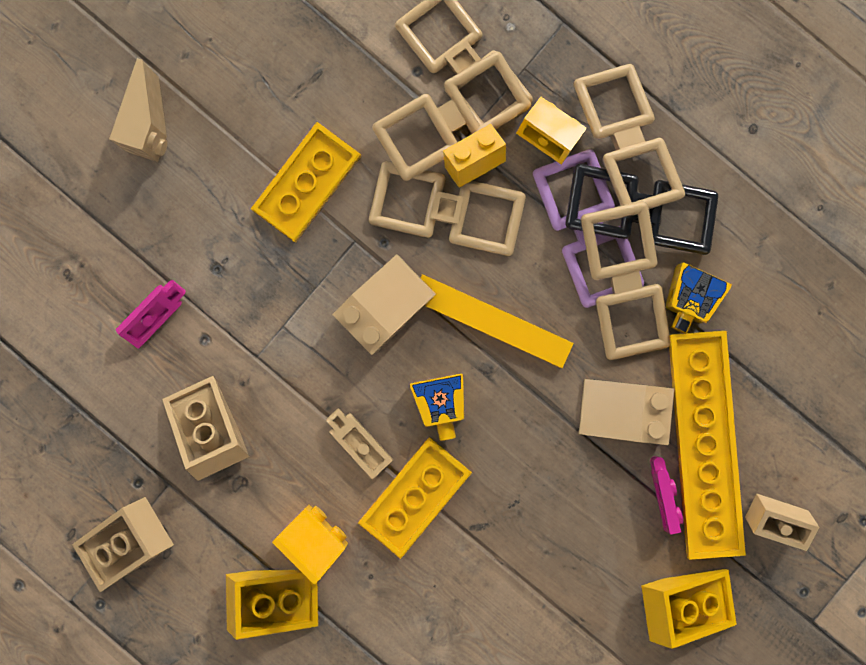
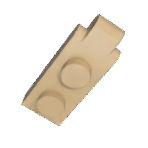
M338 408L326 419L333 428L329 431L330 434L371 479L376 477L393 461V458L351 413L346 416Z

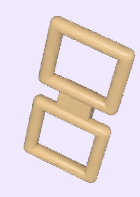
M423 0L395 23L398 32L431 73H437L448 64L457 75L492 53L497 52L491 51L481 59L471 46L478 42L483 34L457 0L443 1L469 34L435 60L409 28V25L442 0ZM515 75L529 101L532 103V95ZM471 80L465 82L464 84L460 85V86L457 87V88H458V89H461L463 86H465V85H466L468 82H470ZM466 101L479 125L483 124V121ZM515 101L514 103H512V104H511L510 106H508L505 110H507V109H509L510 107H512V106H514L515 104H517V101Z
M501 52L492 53L445 81L444 88L451 100L437 108L431 96L423 94L373 124L372 129L404 181H409L443 161V150L457 143L452 133L467 125L472 134L489 124H492L497 129L530 109L531 102ZM496 65L515 97L517 104L479 125L457 87ZM424 107L446 146L408 168L386 129Z
M626 64L576 79L573 85L594 138L602 139L610 136L616 151L606 153L603 156V162L620 205L644 201L648 204V208L651 209L684 198L685 191L665 141L662 138L645 141L640 129L642 126L652 124L655 117L635 67L632 64ZM626 76L641 115L601 126L587 87ZM656 150L672 190L631 202L616 162Z
M385 161L381 164L369 215V223L371 225L429 238L433 235L436 221L452 224L449 241L452 244L504 256H511L513 254L526 195L523 192L471 181L460 188L459 196L443 192L445 176L443 174L426 170L413 178L433 183L423 226L381 216L390 174L399 175L392 162ZM471 192L514 201L504 244L461 234Z
M641 201L584 214L581 217V224L591 277L594 280L610 278L613 294L600 296L596 299L606 358L608 360H616L668 348L670 346V333L662 287L659 284L642 287L640 276L641 270L654 268L657 265L648 204ZM638 214L645 258L601 268L593 224ZM652 296L659 338L616 348L608 306Z

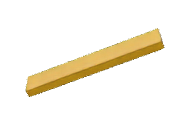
M421 275V279L436 293L425 307L561 369L563 368L574 344L573 342L426 275Z

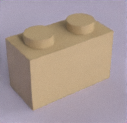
M756 494L745 516L755 535L805 551L809 549L820 528L809 510L760 494Z

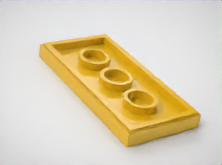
M316 122L251 207V210L296 243L361 158V154L320 123Z
M428 437L359 520L358 524L401 559L472 472L431 437Z

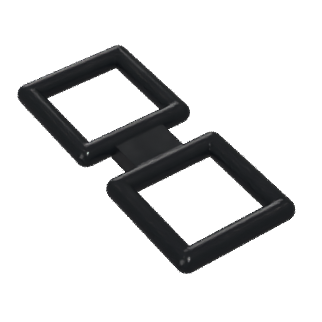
M577 164L574 167L565 222L567 228L583 231L581 219L577 218L584 176L611 181L607 170L604 168ZM620 172L624 184L627 185L626 189L631 202L672 190L668 181L658 180L654 184L653 195L637 192L638 176ZM682 184L686 197L706 200L701 242L658 235L663 206L661 205L649 209L654 244L656 246L707 255L711 251L719 195L713 190ZM638 214L622 217L620 227L596 223L593 224L595 234L628 239L631 235L632 222L639 223Z

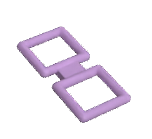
M592 149L567 157L562 165L555 161L533 171L534 180L554 230L558 231L567 228L565 225L566 216L560 217L546 177L587 162L589 166L601 168ZM593 178L602 203L579 211L577 219H581L584 214L615 207L606 180ZM574 230L578 241L564 246L562 253L583 307L589 308L596 305L598 297L613 294L611 287L590 295L575 256L576 253L586 250L583 231ZM595 234L597 245L616 239L624 262L636 260L628 239ZM640 272L641 282H642V287H643V286H644V280H643L642 274H641V272Z

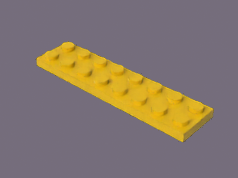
M727 331L669 335L686 556L689 560L746 556Z

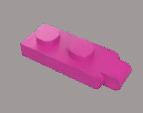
M170 280L164 287L162 285L157 286L115 329L116 332L139 349L181 306L182 301L180 299L184 296L186 290L174 280Z
M653 456L650 459L651 474L663 529L670 535L681 533L680 524H683V516L680 508L675 505L674 496H677L675 482L673 479L670 480L664 459Z

